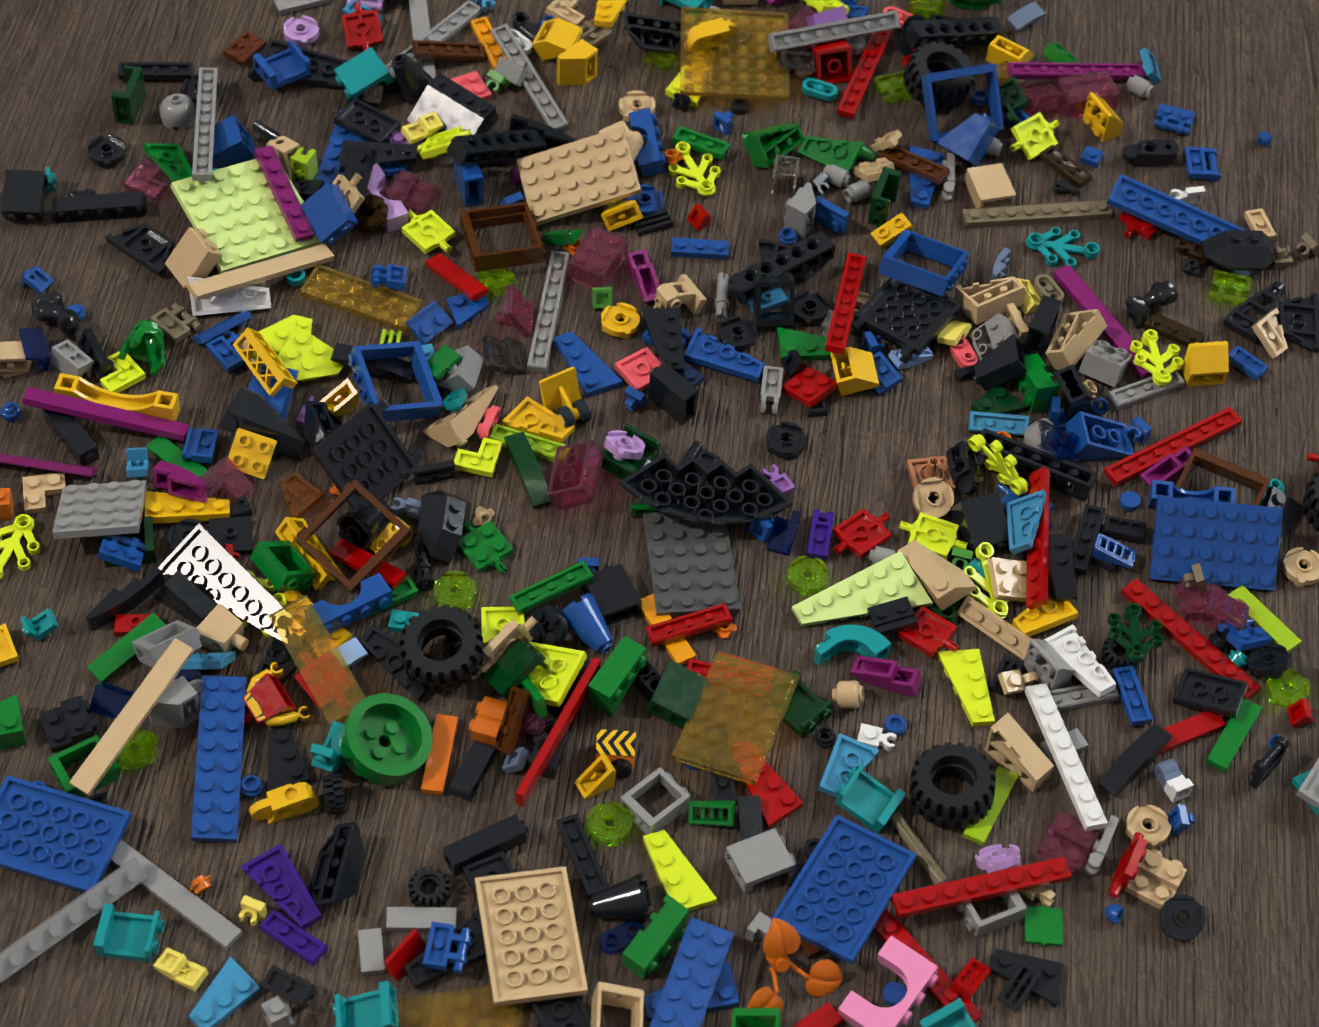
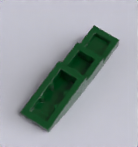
M524 431L504 437L516 474L520 477L524 491H527L532 508L552 503L553 499Z

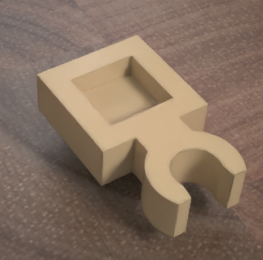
M898 129L889 132L884 137L875 139L876 143L870 147L875 152L887 148L892 149L897 146L902 134Z

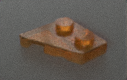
M293 471L280 482V489L290 514L294 518H300L324 498L323 492L296 471Z

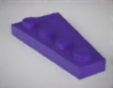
M282 844L273 847L241 866L242 870L303 930L323 919Z

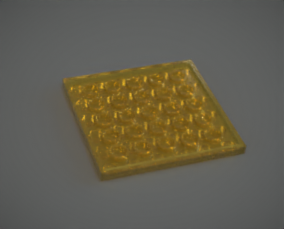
M681 7L680 94L789 101V49L770 53L767 34L788 30V13ZM723 18L724 21H732L736 26V32L730 38L724 39L722 45L694 53L686 43L690 29L699 25V23Z

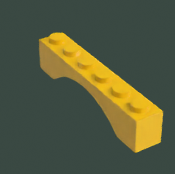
M60 373L54 387V391L57 394L172 421L177 420L181 410L178 394L158 390L144 395L120 394L100 388L80 376Z

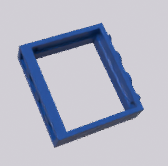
M996 63L921 75L929 141H936V144H938V141L949 133L938 134L931 82L986 73L991 118L996 121L995 125L1000 128L999 130L1004 129Z
M905 229L884 254L878 273L943 297L947 291H951L953 284L957 283L963 271H966L969 265V260H967L969 252ZM905 251H909L953 268L944 277L902 262L899 258Z
M420 341L353 346L348 355V365L352 368L354 382L358 385L359 396L363 399L365 405L369 402L376 404L379 400L364 360L408 357L425 402L390 405L381 412L382 416L387 422L436 418L439 416L444 405Z

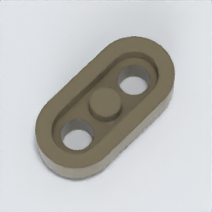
M1040 274L1035 277L1033 286L1041 298L1043 295L1063 302L1064 293L1051 276Z

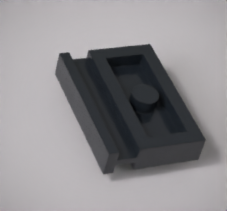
M907 596L867 608L873 628L883 636L918 626V620Z

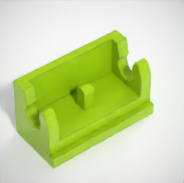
M301 147L294 156L291 155L290 157L292 180H315L318 173L317 151L311 149L308 151V154L302 155L304 147Z

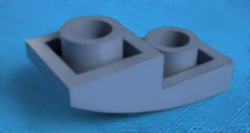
M1033 2L1007 18V22L1019 33L1029 24L1033 26L1046 13L1036 2Z
M1006 247L1000 252L994 263L991 280L1006 277L1005 270L1011 262V259H1009L1011 250Z

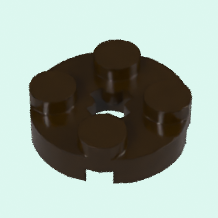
M372 194L364 197L365 199L360 207L358 223L356 224L362 231L367 233L377 232V228L385 224L389 211L388 205L384 202L385 199Z

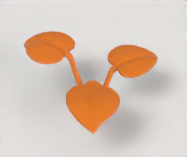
M773 918L763 941V951L766 954L767 962L771 965L769 971L772 975L774 991L769 987L760 988L751 997L747 1008H780L782 1012L783 1000L777 996L779 989L776 972H785L789 967L808 979L805 989L813 996H825L832 993L841 984L843 975L839 967L831 960L824 959L816 962L811 967L810 974L805 973L794 965L787 957V954L795 953L798 950L801 942L800 935L789 923Z

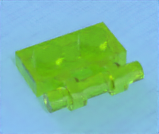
M904 70L873 78V84L879 94L887 93V95L882 96L884 103H894L899 99L905 98L907 100L912 98V94L909 95L906 90L907 87L904 85Z
M1214 270L1210 288L1218 291L1210 290L1209 298L1216 299L1218 302H1231L1233 305L1238 306L1248 300V298L1241 297V295H1249L1252 278ZM1224 291H1225V292H1230V293H1235V295L1226 294V293H1224Z

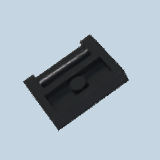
M1278 737L1274 741V746L1266 755L1254 763V769L1250 774L1253 777L1249 785L1256 790L1281 763L1289 746L1288 741L1284 737Z

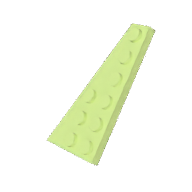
M899 551L793 605L791 610L803 627L827 623V621L846 620L856 616L865 617L868 616L867 608L906 596L912 609L922 605L924 607L932 606L933 602L902 552Z

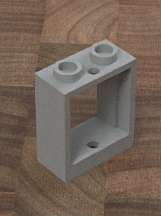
M176 620L133 641L132 644L139 662L154 667L174 638L190 646L195 651L202 647L200 642L201 634L196 627Z
M659 767L620 797V809L647 835L661 830L688 809L690 794L685 787H680L675 782L669 772H665ZM657 783H660L676 801L653 818L636 800Z
M1018 892L1002 895L1001 898L1008 910L984 920L980 919L971 903L957 905L955 908L958 912L962 913L967 929L972 931L975 938L1024 919L1027 907Z

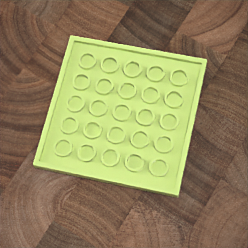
M256 159L212 171V181H192V177L171 182V189L194 229L201 228L206 231L209 239L218 246L217 249L222 256L215 266L220 274L280 257L287 253L324 244L320 243L315 232L313 239L295 242ZM287 175L290 184L301 205L304 202L300 197L298 191L296 190L295 186L293 185L292 181L290 180L289 176Z

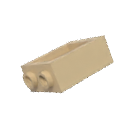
M598 982L592 994L591 1027H600L601 1004L631 1009V1027H643L644 990Z

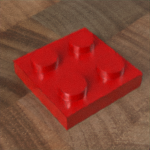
M808 366L784 383L781 388L783 393L811 408L836 390L838 385L833 379Z

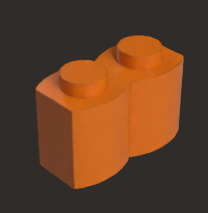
M487 696L484 697L482 702H478L475 712L477 716L475 719H471L468 731L471 732L472 740L496 745L507 702Z

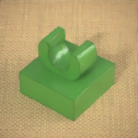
M490 69L487 73L490 80L486 83V86L491 89L496 84L494 88L496 93L501 91V86L507 89L510 85V82L504 76Z
M611 287L592 288L593 309L606 308L609 305L612 307Z
M953 547L951 557H954L952 564L956 566V562L960 560L964 563V569L967 567L968 561L972 560L974 551Z

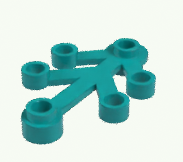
M1052 227L1050 231L1042 235L1040 233H1031L1026 238L1027 247L1032 250H1038L1046 258V264L1050 267L1056 266L1058 257L1051 254L1047 248L1052 249L1065 262L1064 266L1070 265L1073 269H1075L1077 261L1067 252L1084 254L1087 259L1092 260L1098 256L1100 250L1099 245L1094 242L1087 243L1085 247L1066 244L1079 241L1080 233L1077 230H1071L1069 234L1060 238L1061 229Z

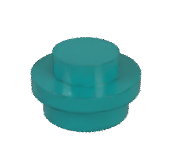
M1233 649L1230 651L1231 654L1228 658L1239 668L1248 664L1245 661L1248 657L1242 651H1234Z

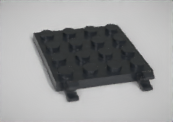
M889 278L856 312L854 322L851 325L854 329L850 334L858 337L864 327L871 329L904 347L900 352L902 357L899 361L907 364L913 353L919 356L962 309V303L947 295L942 297Z
M386 398L376 404L369 402L309 449L340 493H342V488L348 482L352 483L356 480L376 499H382L414 473L413 467L418 466L416 462L426 455L422 448L409 454L381 414L391 405ZM357 491L347 500L352 510L369 503Z

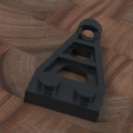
M1273 282L1272 285L1236 306L1224 319L1223 325L1256 343L1259 338L1251 326L1257 321L1244 313L1253 309L1262 314L1263 318L1276 308L1280 297L1286 292L1285 286L1281 282ZM1264 298L1271 305L1269 308H1266L1257 302Z

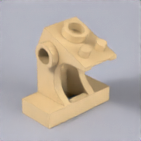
M683 274L679 276L677 282L664 283L656 289L655 305H653V308L672 309L679 308L681 304H685L695 315L700 314L707 299L690 278Z

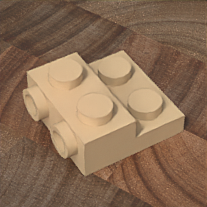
M1146 849L1145 858L1137 865L1139 872L1134 880L1130 879L1124 891L1160 909L1165 901L1175 895L1187 869L1183 868V864L1178 860L1169 861L1164 858L1163 854L1156 849L1151 851Z

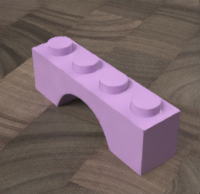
M378 163L373 165L364 197L375 194L384 198L380 193L386 189L385 174ZM384 198L389 211L387 220L381 227L384 226L388 233L402 229L404 225L409 223L406 208L401 200Z

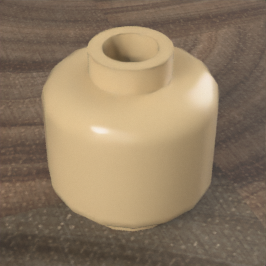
M839 681L836 688L832 689V700L836 701L841 709L858 708L861 703H864V687L860 686L858 681Z

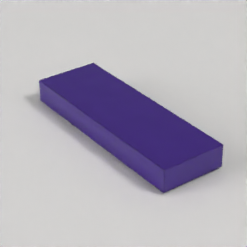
M274 909L259 925V930L312 967L328 951V946Z

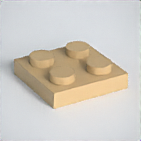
M990 558L988 566L994 599L1026 602L1027 561Z

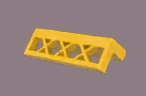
M247 327L233 343L234 348L269 396L274 397L283 385L293 389L298 384L260 332ZM247 339V349H242L241 345ZM253 352H257L256 362L251 361ZM262 365L267 366L266 374L261 375ZM271 378H276L277 383L271 388Z
M285 517L275 533L280 540H289L315 569L317 575L313 580L312 586L315 590H322L329 580L335 579L299 547L295 540L297 533L303 527L307 528L309 525L303 518ZM313 534L307 542L341 572L316 535Z

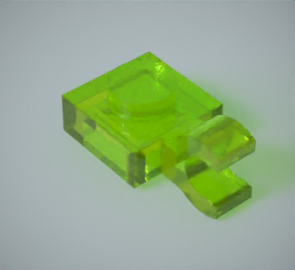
M644 50V53L649 54L650 58L643 57L642 62L650 63L653 61L659 67L670 68L675 62L676 55Z

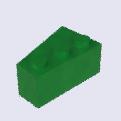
M782 123L741 134L753 167L769 168L805 140L799 124Z
M1038 353L1025 355L1027 372L1016 377L1018 390L1022 392L1024 404L1027 405L1026 407L1029 408L1031 414L1047 412L1050 409L1052 397H1057L1060 384L1053 382V374L1046 372L1047 366Z
M624 635L588 685L591 705L613 717L639 670L647 663L646 647Z
M17 694L0 702V750L27 744Z
M668 894L663 899L664 906L658 914L652 913L649 917L652 922L643 931L640 929L623 952L622 964L643 980L649 974L653 975L656 972L659 962L663 958L666 959L670 956L674 949L673 946L677 942L681 943L687 928L689 909Z

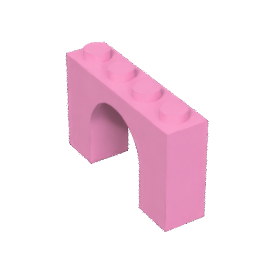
M890 936L879 951L877 961L901 977L906 985L907 993L904 999L897 1005L882 1008L871 1004L851 990L838 1008V1014L853 1027H900L902 1023L906 1025L913 1014L911 1012L915 1005L919 1006L926 996L924 992L927 987L932 988L938 980V966L893 936Z

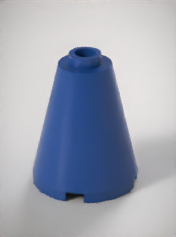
M588 593L580 597L582 601L577 603L575 601L571 602L561 613L563 617L567 618L569 631L594 652L604 654L612 648L613 638L595 597Z

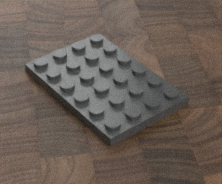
M661 511L643 512L642 518L656 616L670 615L671 617H680L726 603L730 614L740 613L741 608L727 524L693 522L668 515Z

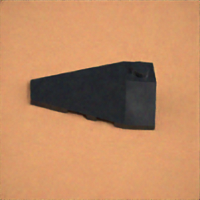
M241 387L226 409L220 428L236 435L237 429L241 428L277 441L274 451L300 459L307 440L290 424H287L279 416V413L265 402L266 400L261 395Z

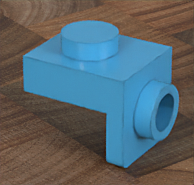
M128 448L126 450L127 478L141 479L148 476L149 461L147 448Z

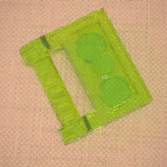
M910 0L908 13L921 15L926 20L929 19L932 13L944 16L946 0Z

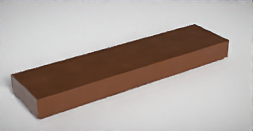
M413 40L412 42L413 54L416 59L483 62L485 60L482 43Z
M898 146L892 149L887 148L880 154V158H887V160L894 163V166L938 185L950 174L949 168Z

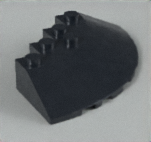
M664 453L619 483L631 495L658 511L684 520L705 524L725 525L753 522L770 517L793 505V502L751 463L738 472H735L723 460L707 469L693 456L678 466Z

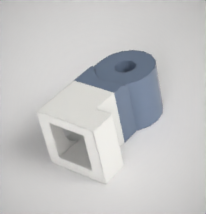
M1168 759L1154 765L1155 776L1172 803L1190 796L1194 784L1189 778L1186 779L1173 759Z

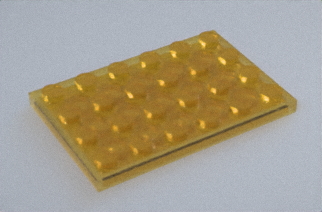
M717 651L705 678L702 693L690 721L687 720L672 753V760L756 785L798 684L799 675Z

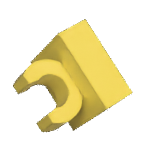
M244 895L240 902L242 910L239 914L240 922H243L245 917L249 916L252 917L250 920L251 926H255L258 920L263 921L267 915L266 904Z

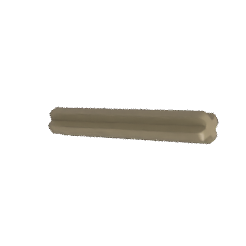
M899 812L892 814L890 822L909 849L917 854L916 859L935 885L946 883V876L902 814Z

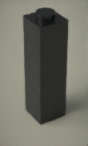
M42 409L45 421L79 465L86 466L100 459L97 445L74 416Z
M514 814L443 847V859L453 876L462 873L463 866L502 851L507 852L526 843L528 828L523 820L520 821L517 815Z

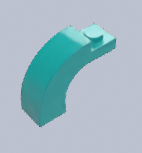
M842 625L825 632L824 642L819 643L815 648L813 661L820 666L834 655L845 651L855 652L866 657L884 659L889 655L891 642L871 628L861 625Z
M333 721L322 746L315 743L312 744L310 752L314 757L311 766L333 773L342 767L345 761L340 750L339 736L343 723Z

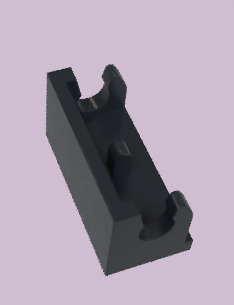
M275 965L271 966L261 984V987L304 1008H308L309 998L315 997L317 994V990L312 984Z

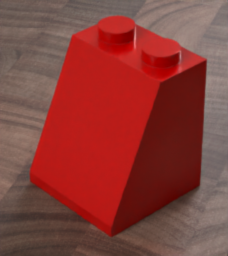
M840 39L803 46L805 60L810 62L811 69H813L812 75L815 79L831 84L851 80V46L845 40Z

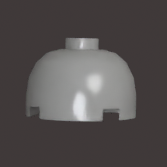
M185 94L168 95L160 105V120L169 129H173L172 127H178L179 130L189 128L196 121V106L192 99Z
M1049 419L1037 420L1025 430L1024 444L1057 456V453L1061 451L1059 432H1054L1051 427L1054 424Z

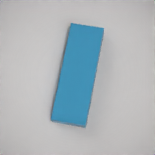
M970 411L968 432L981 433L983 428L996 433L1004 431L1011 436L1024 437L1025 430L1029 426L1030 416Z

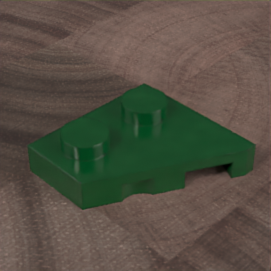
M998 385L974 402L971 410L1009 414L1019 410L1021 413L1026 410L1027 405Z

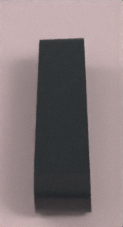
M143 192L58 197L52 201V218L58 223L136 218L147 214V197Z

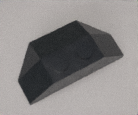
M627 12L622 13L624 29L640 50L674 54L688 39L690 25L687 21Z
M1225 230L1201 242L1204 259L1211 260L1216 265L1227 270H1265L1277 258L1274 242L1262 230Z
M307 401L305 405L303 433L310 448L343 423L334 412L327 408L328 406L325 402Z
M444 490L423 494L417 532L428 551L429 558L449 565L462 535L466 502L460 496Z
M1072 532L1049 536L1048 594L1055 601L1078 599Z
M355 821L337 824L334 828V833L327 839L319 851L308 891L318 907L337 904L356 894L366 854L358 823Z

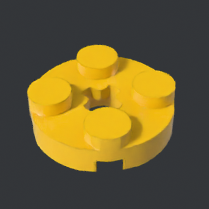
M617 303V306L612 307L609 305L603 310L601 315L602 330L612 336L628 339L638 330L640 315L637 314L635 307L627 303ZM621 318L624 319L623 322L617 321V320H620Z

